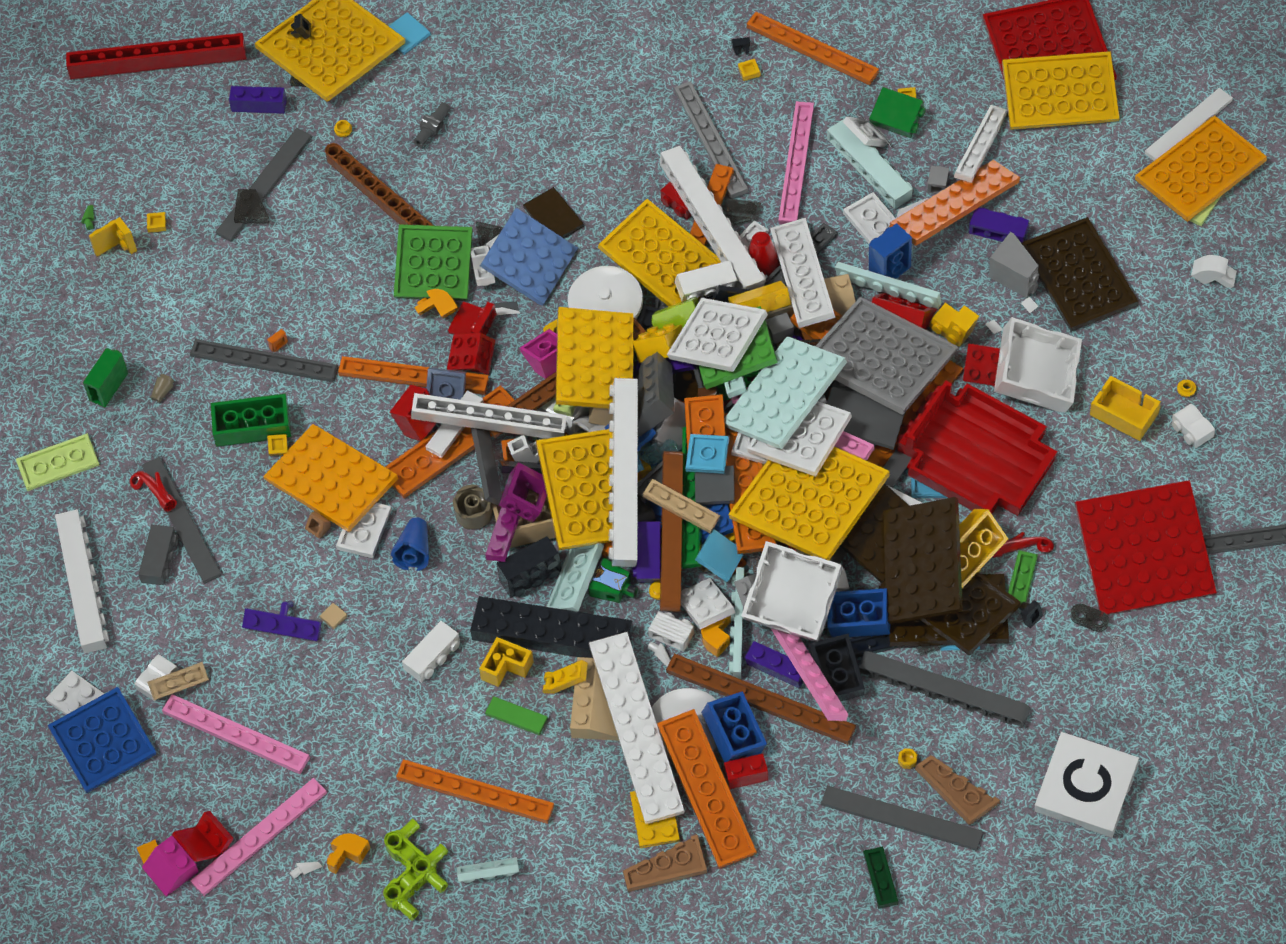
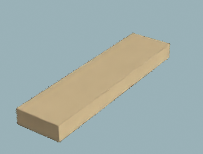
M654 479L651 480L642 496L708 533L712 532L720 519V515Z

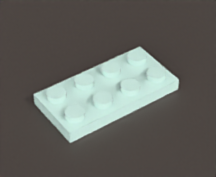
M602 543L569 549L547 607L579 611L598 560L601 557L604 548Z

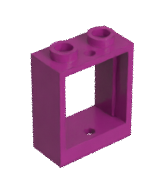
M518 462L509 475L499 506L533 523L541 513L547 496L543 475ZM516 482L539 494L536 505L512 493Z

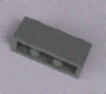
M151 524L138 574L141 583L164 586L165 579H169V563H173L174 560L173 547L178 544V535H176L174 527Z

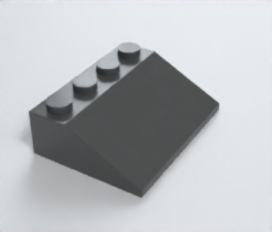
M658 352L648 356L642 362L634 378L638 379L637 438L674 413L672 364Z
M834 380L827 404L851 412L852 418L844 431L869 443L893 450L906 412L901 415Z

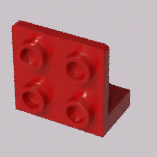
M462 302L448 328V333L452 335L483 333L487 335L497 316L495 304L487 302L486 306L481 308L467 302Z
M483 333L454 334L447 370H472L478 374L489 375L496 340Z
M968 343L963 381L995 386L1000 348Z
M211 811L204 812L195 827L177 830L172 834L194 862L219 857L228 849L234 839Z

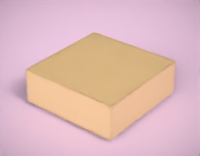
M334 603L320 615V619L332 629H335L348 617Z

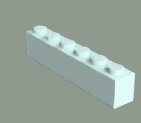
M843 120L827 129V140L894 209L912 199L913 188L911 184L901 178L900 173L890 166L887 159L879 155L875 147L865 145L842 122Z

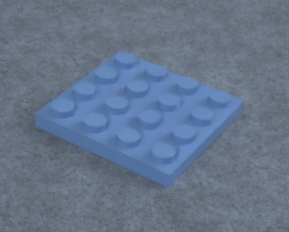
M515 208L480 264V267L532 301L543 306L578 247L518 208Z

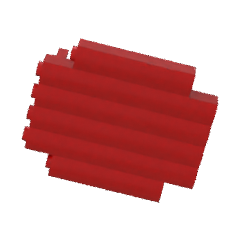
M945 380L942 386L939 385L934 392H929L926 398L927 402L924 406L921 405L918 408L916 418L909 421L906 428L907 431L905 434L901 433L897 440L898 451L912 458L907 466L909 469L908 476L948 498L956 497L959 504L972 511L974 509H989L991 514H993L996 507L1000 506L1019 516L1056 460L1058 451L1041 443L1047 426L966 383L963 389L959 388L956 395L951 394L952 383Z

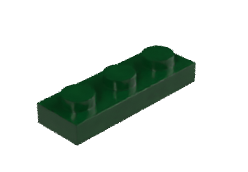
M883 846L864 850L863 856L878 909L898 905L897 894Z

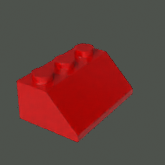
M881 293L872 298V303L927 330L937 310L917 302H910L904 298L893 297L887 293Z

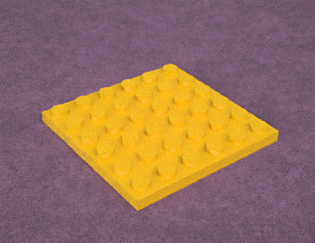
M312 0L255 42V48L328 102L404 45L405 38L354 0ZM298 14H301L311 23V37L307 39L303 37L295 38L291 35V32L294 31L291 28V24L294 23V17Z
M833 447L816 477L768 460L728 515L730 519L808 555L830 560L886 482L890 472L836 447Z

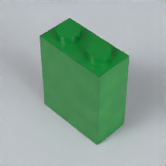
M882 87L869 121L876 127L911 138L913 134L917 133L919 119L923 118L926 108L923 100Z
M106 348L83 381L89 401L104 408L128 375L123 355L118 350Z

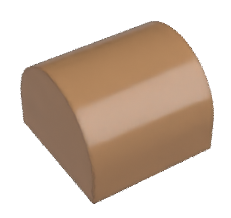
M314 511L310 513L305 529L317 538H322L330 529L331 522Z

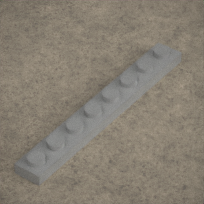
M689 81L674 87L675 93L714 167L716 164H720L734 169L727 187L730 198L733 199L748 193L745 182L692 82Z

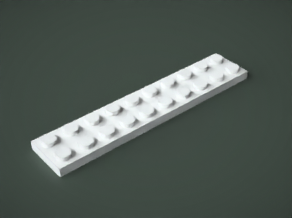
M625 632L589 642L645 824L684 814L680 795L628 633Z

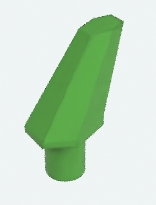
M93 205L87 206L81 221L82 224L86 225L87 230L94 228L92 223L94 221Z

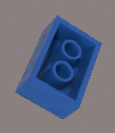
M897 223L892 227H888L882 235L872 239L869 243V271L894 279L911 268L912 237Z
M887 588L835 592L828 613V630L831 637L849 634V637L890 634L891 624L888 623Z
M743 691L708 702L701 713L724 762L758 755L766 747V740Z

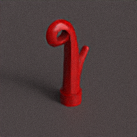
M138 471L131 476L130 486L134 490H138L145 483L157 498L159 505L164 511L169 512L176 507L177 501L166 491L159 472H155V479L143 471Z
M1021 532L1017 536L1008 539L992 558L1001 557L1003 554L1037 545L1039 551L1048 553L1054 549V543L1049 538L1042 536L1022 538L1025 532Z

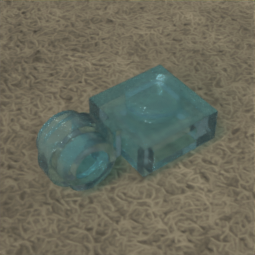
M668 439L663 443V446L660 447L656 442L640 450L642 458L653 467L663 461V451H678V444L674 440Z

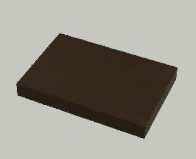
M554 187L523 204V208L531 218L562 238L584 227L583 222Z

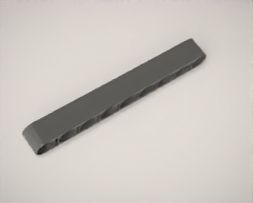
M865 651L858 664L860 674L869 675V678L878 681L881 679L887 681V684L896 687L902 686L908 691L920 692L925 694L924 696L935 700L938 698L944 700V703L953 706L956 704L962 706V709L971 712L976 711L983 716L992 719L994 717L1010 725H1018L1019 728L1024 727L1031 710L1023 702L873 652Z

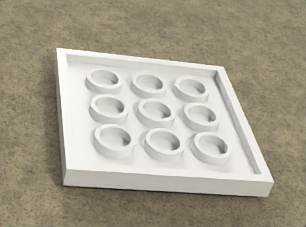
M701 298L667 355L671 360L734 372L768 314L764 309Z
M818 401L782 449L753 438L747 447V451L753 455L816 477L852 418L851 412Z

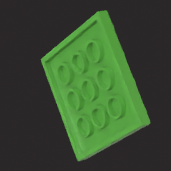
M399 225L394 298L429 299L430 297L426 291L441 289L451 295L454 300L468 301L473 228Z
M766 320L762 323L734 372L699 365L706 390L778 363Z

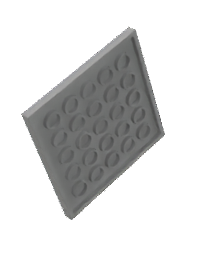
M859 297L815 346L845 357L847 363L834 380L901 415L907 411L958 350V346L862 297Z

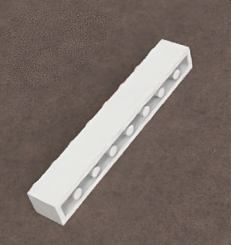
M414 393L411 419L546 439L564 436L567 415L417 393Z
M78 509L56 514L55 518L82 650L85 654L106 649V642L109 641L107 630H103V625L106 624L104 614H100L99 611L103 607L101 598L96 596V592H99L97 580L93 581V576L96 575L94 565H90L89 561L93 557L91 549L86 546V543H89L87 532H83V527H86L84 516L79 515Z

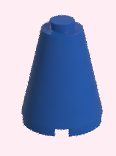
M422 518L410 519L392 548V561L397 567L403 570H409L408 567H417V571L427 567L429 563L427 522Z

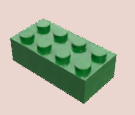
M286 393L211 403L212 432L216 447L265 441L269 435L286 434L287 438L291 437L289 404Z

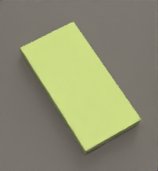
M88 433L16 459L27 491L99 466Z

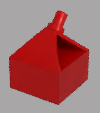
M410 384L389 413L404 436L422 441L436 425V422L411 419L414 393L431 394L426 388Z

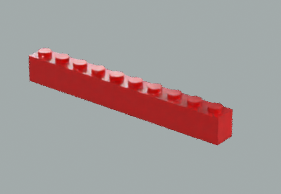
M243 33L66 52V67L70 79L247 60Z

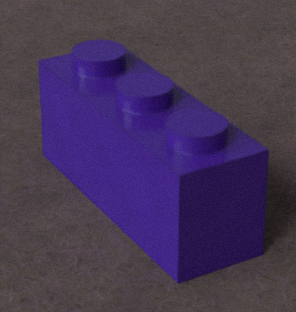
M231 86L229 103L232 112L285 114L287 98L284 88Z
M977 208L974 210L969 224V234L1001 242L1004 241L1010 232L1014 233L1020 242H1024L1029 230V220L1023 217L1007 215L1003 212L991 211L987 208Z
M660 521L637 522V566L633 567V577H636L638 583H654L660 581L661 523Z
M753 641L745 656L746 664L800 689L804 681L789 657Z

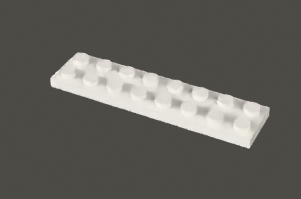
M806 218L770 228L798 327L802 328L835 318Z

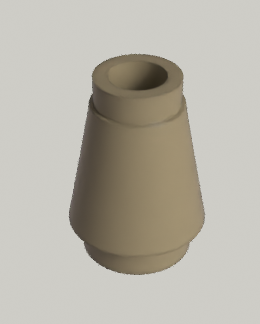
M161 374L156 379L150 398L160 403L173 388L174 380L165 374Z

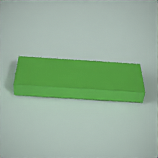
M1019 550L1008 593L1022 604L1027 601L1038 554Z
M494 696L485 712L486 716L537 735L541 734L548 720V716Z

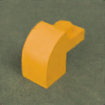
M441 289L426 291L430 298L421 299L417 302V306L414 307L420 316L436 307L443 319L459 310L453 297Z
M731 615L701 629L704 647L717 658L730 645V636L723 630L731 623Z
M351 833L336 837L330 843L334 853L331 852L327 858L328 869L336 874L346 858L361 864L370 850L369 841Z

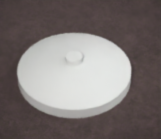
M599 266L584 272L574 281L568 294L569 308L633 313V318L635 319L638 318L643 306L642 290L636 278L628 271L615 266Z
M682 688L666 693L654 703L652 711L656 724L695 709L713 753L718 749L701 713L708 702L716 700L713 696L702 690ZM661 736L667 758L671 759L669 752L666 748V745L663 741V738Z

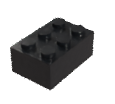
M548 536L508 556L505 562L499 561L496 563L499 581L510 598L523 595L525 590L531 587L536 588L542 584V581L548 578L553 579L561 572L559 553Z
M849 634L810 643L809 652L840 702L864 696L865 687Z

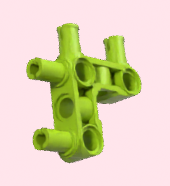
M411 819L400 830L387 833L384 838L386 850L390 856L406 867V870L399 877L394 878L383 891L384 899L387 906L397 911L400 910L411 921L419 915V911L408 902V899L415 894L414 891H418L428 882L440 893L448 887V883L436 871V864L448 854V850L440 843L429 855H425L408 839L420 828V825L414 819ZM392 842H399L395 846L390 845ZM420 867H427L424 871L418 870ZM393 894H397V895H398V896H397L396 898H394V899H390V898H389V897H390L391 895H393Z

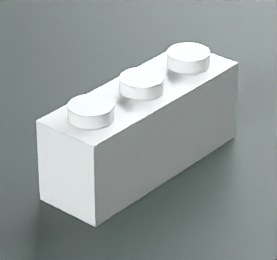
M730 260L677 274L675 279L681 301L696 296L697 299L704 295L705 297H710L714 295L718 285L735 287L737 282Z
M440 621L402 661L403 669L421 683L425 678L429 679L433 675L434 669L438 665L444 664L447 655L451 651L454 652L458 649L460 645L459 633Z

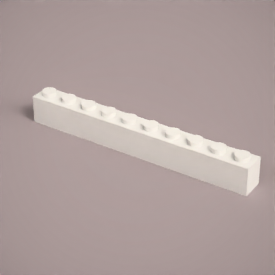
M681 146L661 152L660 166L721 263L730 260L737 279L736 287L750 290L763 287L766 282L764 273L759 271L755 259L750 257L746 245H743L740 241L738 232L733 230L729 218L724 216L722 207L716 203L713 193L707 189L705 180L700 178L696 166L690 162L688 153L684 152Z
M614 378L613 385L609 387V396H613V403L609 404V414H613V421H609V432H612V438L609 439V450H612V456L609 457V468H612V475L609 474V486H612V493H609V504H612V511H609V523H612V529H609V541H612V548H609L608 558L612 559V566L635 567L637 563L638 379Z

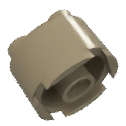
M471 484L457 491L455 498H453V508L457 522L465 529H479L486 526L492 520L493 509L492 503L484 498L483 488Z

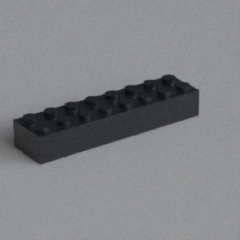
M479 596L470 632L473 641L493 644L496 637L530 650L573 657L593 658L589 642L627 632L631 643L633 622L627 619Z

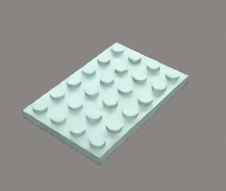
M788 336L775 351L778 363L765 367L758 373L746 389L747 392L742 394L725 417L726 428L779 449L784 447L847 363L845 357Z

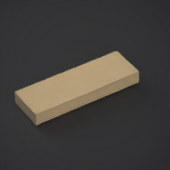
M203 662L153 679L147 683L153 700H157L209 679Z

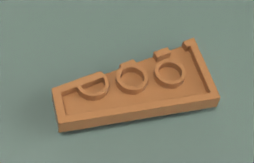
M932 755L916 765L915 770L968 825H971L1000 803L998 798L995 796L992 798L981 787H975L968 782L969 779L957 775L952 771V768Z
M697 834L691 836V839L683 843L681 841L675 844L673 848L665 852L657 853L655 857L649 860L645 859L623 870L628 892L707 873Z

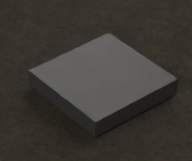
M726 466L725 474L695 472V502L700 505L735 503L734 466Z

